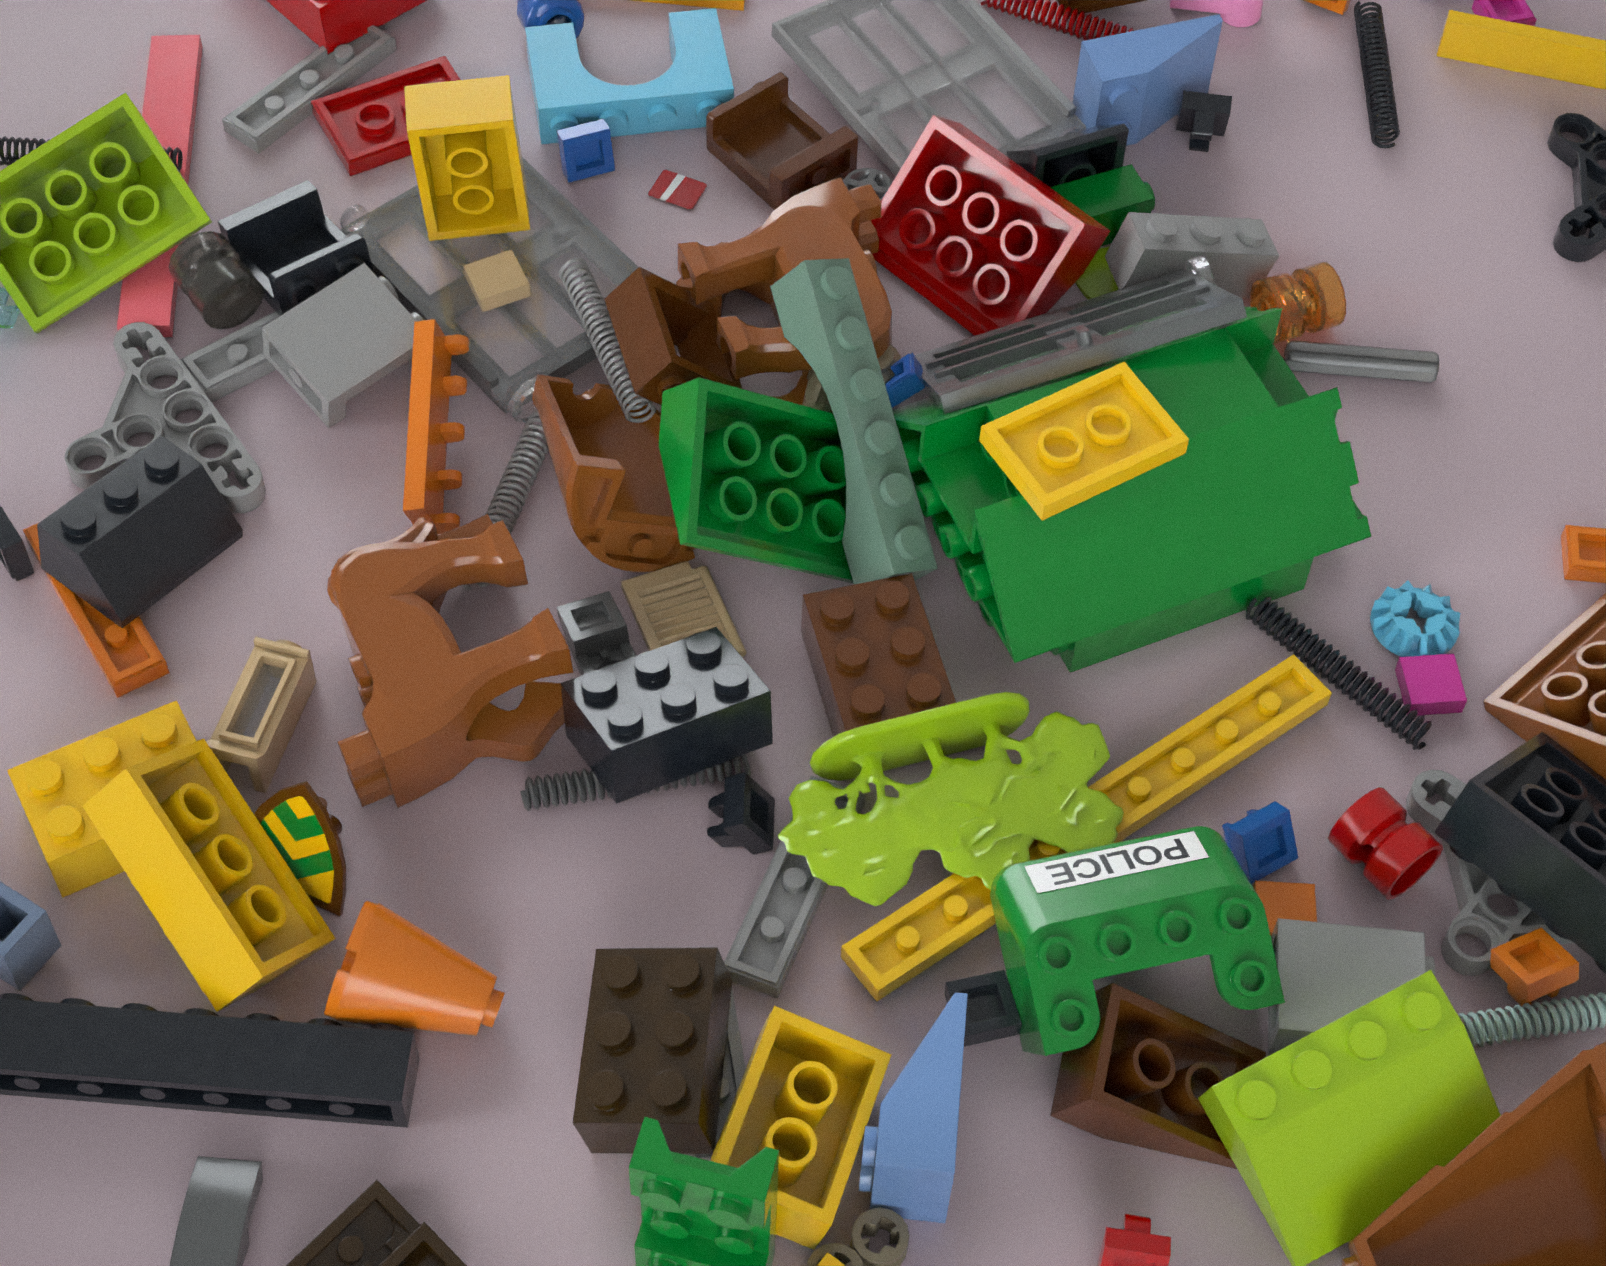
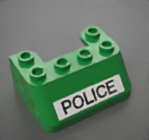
M1204 826L1188 827L1016 863L1003 868L992 882L990 891L991 902L1007 979L1022 1021L1019 1036L1024 1052L1048 1056L1081 1048L1094 1038L1100 1024V1013L1093 984L1094 979L1209 955L1215 985L1219 995L1232 1007L1254 1010L1285 1003L1264 905L1224 838L1211 828Z

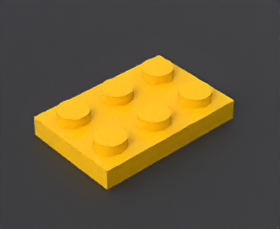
M1122 362L982 425L979 441L1043 521L1186 454L1189 438L1128 365Z

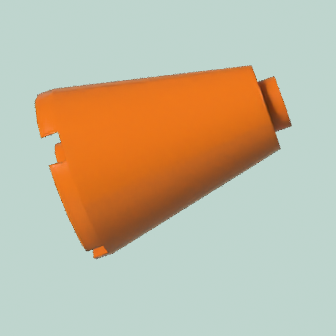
M365 901L345 949H347L341 968L337 970L324 1011L325 1016L342 1022L370 1025L388 1023L401 1028L477 1036L481 1024L493 1028L505 992L494 989L497 980L496 975L381 903L376 904Z

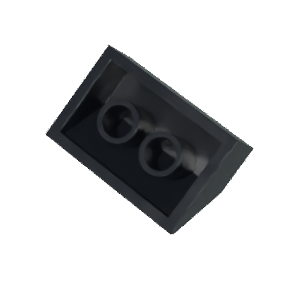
M162 435L37 524L41 568L121 628H124L243 537V529L203 465Z

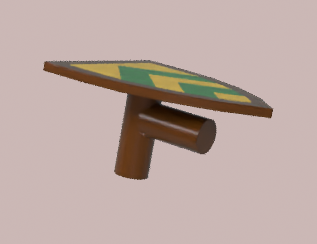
M307 781L283 788L264 801L254 815L312 903L340 917L343 914L346 896V862L339 834L342 832V824L337 817L328 813L327 801L317 796Z

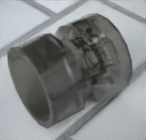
M212 231L198 233L187 238L172 254L169 263L171 277L189 297L191 304L211 328L222 330L240 325L255 314L261 305L264 295L262 284L249 267L240 261L238 253L222 234Z

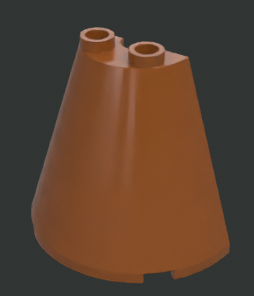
M537 374L532 396L533 405L538 410L569 521L580 542L601 562L630 572H652L694 559L693 550L696 548L680 545L659 450L661 412L656 409L654 415L647 421L640 423L630 422L626 420L625 414L610 385L595 383L592 389L586 390L581 395H576L573 393L574 384L570 379ZM648 403L642 408H639L637 410H630V412H639L645 409L648 406ZM651 409L641 416L631 417L634 419L645 417L651 412Z

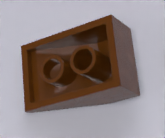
M1115 983L1096 990L1095 994L1100 1013L1099 1028L1094 1038L1085 1046L1062 1052L1050 1116L1103 1139L1237 1169L1198 1098L1211 1086L1264 1059L1266 1052Z

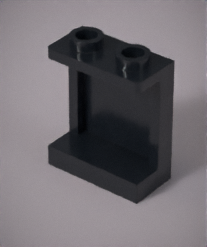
M309 180L218 221L230 262L280 316L364 263L374 273L366 240L359 233L347 237L324 214L318 190Z

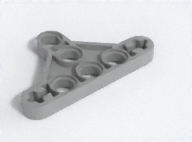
M145 322L131 323L118 330L114 336L113 345L118 362L125 375L103 427L77 439L69 445L65 452L64 459L72 482L77 487L86 490L145 448L147 445L133 447L126 442L129 437L136 433L148 432L155 436L150 443L162 435L200 462L232 513H247L259 507L265 499L266 493L259 466L159 330ZM141 346L144 350L148 349L150 359L144 362L143 356L135 347ZM162 375H171L178 379L175 384L165 389H156L150 386L154 379ZM196 409L203 413L199 419L191 423H180L175 420L177 414L183 410ZM213 443H220L228 447L223 455L216 458H205L199 454L204 447ZM92 455H99L106 459L104 464L95 470L85 471L78 468V464L84 458ZM234 470L235 477L244 487H248L239 490L235 485L230 486L228 474Z
M1428 770L1416 776L1406 798V809L1409 816L1415 822H1419L1426 830L1442 840L1460 911L1452 921L1441 944V954L1445 962L1454 971L1462 975L1476 976L1484 974L1491 968V949L1541 927L1559 944L1573 943L1571 940L1561 938L1553 933L1546 925L1545 920L1521 901L1512 899L1518 907V914L1510 917L1497 914L1490 908L1488 897L1494 894H1504L1498 888L1496 881L1473 863L1466 862L1457 857L1449 848V844L1434 833L1466 784L1453 775L1441 770ZM1435 793L1441 795L1444 800L1437 802L1434 806L1425 800L1426 797L1430 798ZM1464 933L1479 937L1485 943L1487 953L1479 957L1463 953L1456 944V937Z

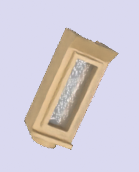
M255 636L253 640L254 648L210 740L206 742L226 772L231 762L248 766L254 790L266 793L317 680L310 650L304 649L289 640L272 641Z

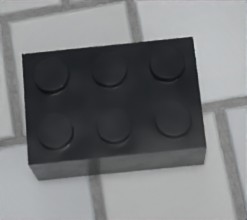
M717 627L695 633L684 639L643 652L637 656L590 671L587 674L561 683L566 736L616 804L773 744L771 691Z

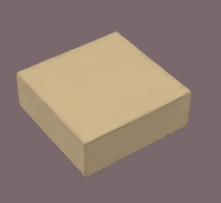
M512 249L463 265L465 278L482 312L531 296L529 282Z

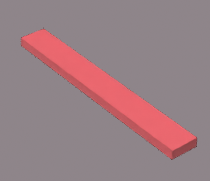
M200 35L151 36L142 116L165 149L171 147L174 150L178 147L181 150L183 161L180 173L186 183L189 184L203 48ZM182 242L122 279L117 321L118 330L131 323L145 322L156 327L163 337H173Z

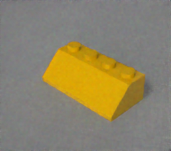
M204 738L124 769L82 805L100 836L109 846L131 880L132 885L141 895L163 929L166 937L171 941L216 1012L259 990L336 939Z

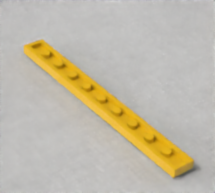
M1293 654L1088 786L1089 789L1103 792L1115 805L1123 809L1122 822L1116 827L1118 836L1114 843L1122 841L1327 706L1332 692ZM1034 840L1028 848L1030 860L1067 853L1058 846L1049 845L1039 840ZM954 873L842 945L840 957L873 998L879 1001L996 924L990 896L991 890L986 888L982 879L977 876L964 878Z

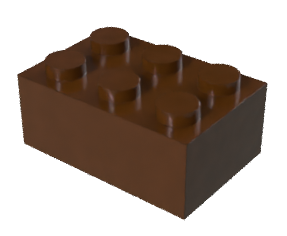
M912 573L803 594L801 634L833 737L857 727L956 703Z

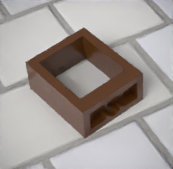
M642 267L637 268L604 298L635 394L662 406L663 391L698 377L743 389L740 379L736 380L730 370V367H732L730 352L722 354L716 343L717 314L712 302L707 300L696 305L690 291ZM675 346L678 348L680 357L677 355Z

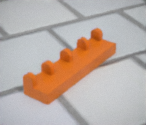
M431 319L414 322L403 512L412 524L420 517L433 522L437 534L460 527V516L455 513H443L444 490L458 489L462 486V473L453 469L445 470L447 443L459 442L465 437V426L463 424L448 422L449 397L463 395L467 392V379L457 375L451 376L452 355L465 354L469 351V338L461 334L445 336L436 320Z

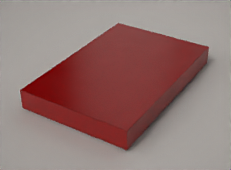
M444 55L312 100V112L348 174L353 176L412 155L407 134L404 86L461 79Z

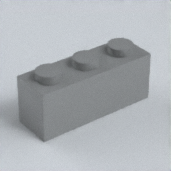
M1128 212L1105 255L1119 290L1184 269L1243 299H1254L1279 257L1262 219Z

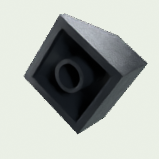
M1125 124L1095 126L1039 143L1024 145L1007 151L1006 156L1047 186L1053 187L1123 167L1129 130Z

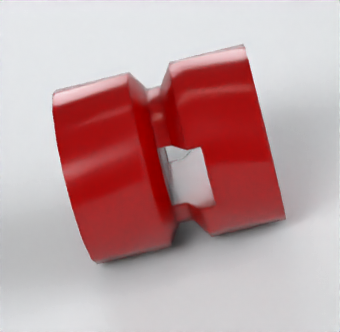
M1378 787L1359 798L1343 813L1330 830L1328 840L1351 864L1363 863L1365 865L1363 870L1364 877L1387 900H1391L1410 889L1431 869L1440 857L1443 847L1419 822L1407 824L1405 822L1407 817L1406 809L1384 788Z

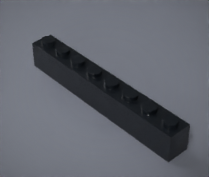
M16 993L0 995V1095L408 1128L420 1058L414 1032L405 1031L397 1025L377 1023L369 1028L343 1026L337 1021L326 1018H315L307 1023L281 1021L275 1016L264 1013H253L247 1015L246 1018L219 1016L213 1011L202 1008H190L185 1010L184 1013L157 1011L151 1006L140 1003H128L123 1005L122 1008L95 1006L89 1001L78 998L63 999L60 1003L34 1001L27 996Z

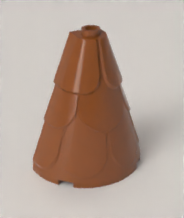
M1606 1042L1598 1044L1592 1049L1582 1050L1512 1112H1504L1444 1167L1439 1165L1432 1167L1348 1243L1351 1256L1341 1260L1342 1266H1606Z

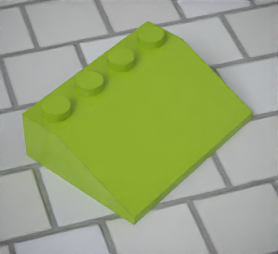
M126 92L0 171V281L36 334L212 223L181 173Z
M1431 970L1211 1086L1198 1098L1292 1266H1305L1352 1240L1435 1165L1444 1167L1501 1116L1466 1028Z

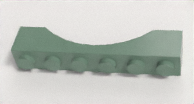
M849 258L804 260L770 286L784 337L800 351L814 370L827 395L837 423L846 476V519L842 544L853 583L859 584L912 573L914 581L938 569Z

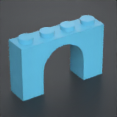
M716 8L669 13V49L672 65L660 77L637 85L611 84L591 75L580 61L573 22L525 27L528 66L541 144L558 143L557 130L604 119L608 124L611 137L706 127V116L719 104L726 103L734 98V87Z

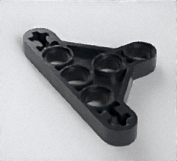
M1565 113L1555 119L1547 144L1549 150L1572 169L1575 209L1560 220L1553 239V246L1561 257L1574 262H1585L1606 250V217L1600 213V211L1606 210V169L1597 163L1598 160H1606V131L1584 115ZM1561 133H1575L1581 136L1584 141L1574 142L1567 140ZM1589 228L1590 232L1588 237L1583 236Z

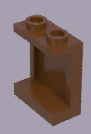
M782 72L773 75L765 81L756 83L752 88L728 102L719 104L706 116L707 150L774 210L794 195L840 177L842 180L846 178L849 173L857 169L858 135L845 125L830 134L789 98V79Z

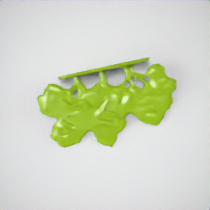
M1002 692L857 727L827 740L813 753L809 762L813 773L825 780H855L844 789L835 788L826 781L807 780L797 784L789 796L793 820L777 836L779 840L785 843L787 852L806 856L812 876L823 880L828 885L844 887L852 897L870 905L878 906L882 905L907 884L913 872V864L922 850L932 849L940 852L945 869L964 878L977 876L982 879L984 886L991 890L994 878L1003 868L1012 864L1030 861L1028 848L1034 840L1058 846L1067 853L1114 843L1118 836L1116 827L1122 822L1124 812L1106 794L1098 790L1089 789L1087 786V782L1110 758L1106 741L1098 724L1088 723L1082 725L1074 717L1066 716L1056 711L1045 716L1036 726L1031 736L1018 741L1008 737V735L1015 732L1025 722L1030 712L1029 701L1020 693ZM985 746L984 758L977 761L946 757V755ZM1006 750L1018 751L1022 757L1021 763L1012 764ZM930 760L933 766L928 778L913 784L895 782L883 773V771ZM868 784H876L878 798L871 812L866 814L857 813L855 809L859 792H871ZM885 785H891L899 791V797L886 796ZM847 794L849 800L845 809H838L835 804L836 798Z

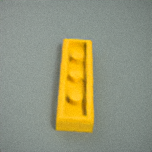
M1454 10L1448 11L1438 45L1437 56L1606 90V40Z

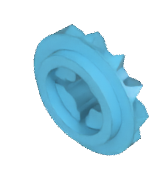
M1407 580L1400 588L1386 587L1381 597L1374 602L1370 623L1377 640L1390 652L1400 657L1446 654L1455 645L1460 634L1459 621L1461 613L1451 608L1450 596L1439 597L1434 594L1431 584L1421 589L1413 587ZM1410 608L1417 611L1419 618H1427L1422 633L1420 626L1416 625L1414 619L1407 618Z

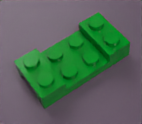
M644 1117L629 1164L631 1195L638 1196L641 1202L642 1223L634 1246L636 1266H772L775 1255L779 1150L765 1147L739 1168L670 1151L658 1120Z

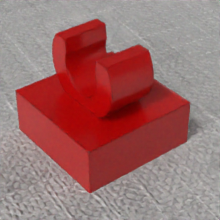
M1125 1214L1123 1229L1106 1227L1098 1266H1168L1171 1256V1237L1150 1234V1217Z

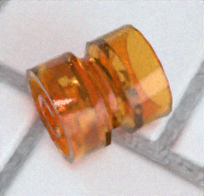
M1319 262L1297 268L1291 273V276L1288 273H1280L1256 280L1251 287V307H1257L1258 311L1283 308L1273 344L1299 338L1305 333V330L1308 333H1317L1340 326L1344 322L1346 316L1344 288L1337 272L1327 262Z

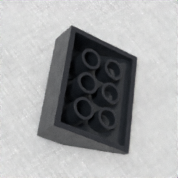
M1541 732L1470 779L1434 833L1449 844V848L1457 857L1466 862L1473 863L1495 880L1498 888L1505 895L1523 902L1542 917L1553 933L1561 938L1571 940L1594 958L1596 965L1606 974V779L1545 733Z

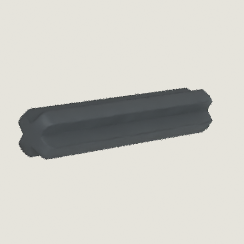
M1298 340L1288 341L1284 350V361L1291 371L1431 383L1436 380L1440 365L1439 355L1433 351Z

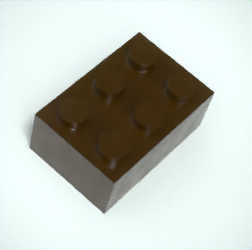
M717 947L596 949L572 1122L591 1153L633 1154L644 1117L658 1120L670 1151L681 1154H713L716 1144L732 990V979Z

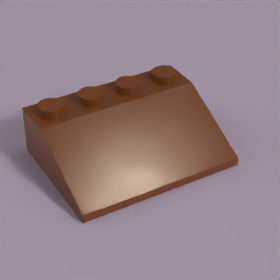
M1606 593L1483 701L1484 708L1488 713L1526 742L1543 732L1604 779H1606Z

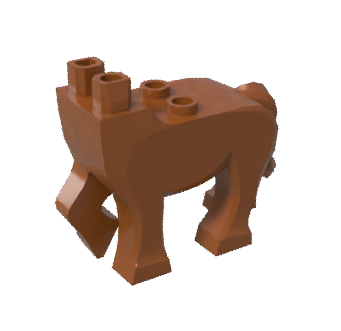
M486 514L463 526L437 534L435 524L427 521L424 517H420L402 535L389 541L368 544L349 550L337 560L331 570V575L328 578L327 592L331 602L340 611L342 623L353 656L349 657L348 660L359 685L357 689L365 707L362 716L367 730L338 741L341 754L348 768L349 779L362 807L392 795L397 808L450 781L479 757H498L521 762L531 761L538 757L552 735L565 723L561 683L534 681L540 678L574 673L570 649L549 608L533 616L532 620L522 628L495 641L464 652L460 651L452 632L439 614L447 591L455 587L480 582L497 584L506 588L528 584L524 560L503 520L493 524L489 515ZM525 684L524 697L516 709L507 711L490 703L499 695Z

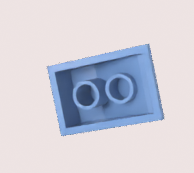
M1217 14L1082 41L1073 96V104L1076 106L1074 120L1079 128L1085 130L1095 126L1125 124L1129 130L1126 146L1137 144L1178 114L1183 90L1208 93L1223 22L1221 16Z
M955 992L881 1102L878 1127L865 1126L859 1191L871 1192L870 1209L879 1207L891 1209L903 1219L937 1223L946 1222L955 1174L967 993Z

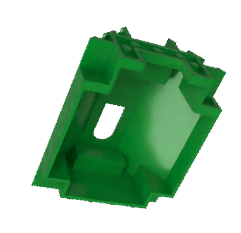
M1245 307L1246 318L944 414L929 397L892 409L922 514L925 517L931 516L936 537L940 541L945 555L949 559L954 558L958 575L964 583L967 594L972 601H978L984 621L988 626H994L1014 663L1050 651L1053 655H1060L1070 673L1242 612L1247 609L1253 597L1258 600L1254 605L1256 607L1265 597L1271 596L1272 601L1303 590L1314 557L1372 537L1368 518L1361 513L1351 494L1350 486L1358 484L1359 479L1350 441L1340 442L1337 433L1335 418L1338 409L1342 408L1338 387L1309 396L1273 345L1283 308L1258 311L1257 307ZM1125 362L1189 438L1186 454L1042 521L979 441L981 426Z

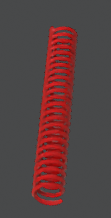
M990 0L981 2V6L986 4L988 8L1000 9L1002 13L1007 11L1008 15L1014 13L1015 17L1021 16L1022 20L1035 21L1036 25L1041 23L1043 27L1048 25L1049 29L1055 28L1057 32L1062 30L1063 34L1069 32L1070 36L1076 35L1077 39L1083 37L1084 41L1093 39L1094 32L1099 23V16L1097 15L1094 17L1089 34L1086 36L1092 20V14H1088L1084 21L1085 11L1080 12L1078 16V9L1076 8L1071 14V6L1065 9L1064 4H1061L1058 7L1057 1L1051 5L1050 0H1046L1045 3L1044 0H1007L1005 8L1004 3L1006 0H1000L998 6V0H993L991 3ZM1021 3L1020 11L1017 13V9ZM1028 5L1027 13L1024 15V11ZM1035 7L1034 15L1031 17V13ZM1042 9L1041 17L1038 20V15ZM1049 11L1048 19L1045 22V17ZM1055 13H1056L1055 21H1054V23L1052 24V19H1053V17H1054V15H1055ZM1062 15H1063L1062 23H1061V25L1059 26V21H1060V19H1061V17H1062ZM1070 17L1069 25L1066 28V23L1068 22V19ZM1076 19H1077L1076 27H1075V29H1074V31H1073V26H1074L1075 21H1076ZM1101 19L1094 39L1101 37L1104 28L1103 37L1109 36L1113 27V21H1109L1106 25V19ZM1083 21H1084L1083 29H1082L1081 33L1079 34L1080 28H1081V26H1082V24H1083ZM1119 23L1115 24L1111 35L1118 34L1120 29ZM1126 25L1122 26L1119 34L1126 33ZM1133 27L1128 32L1134 31Z

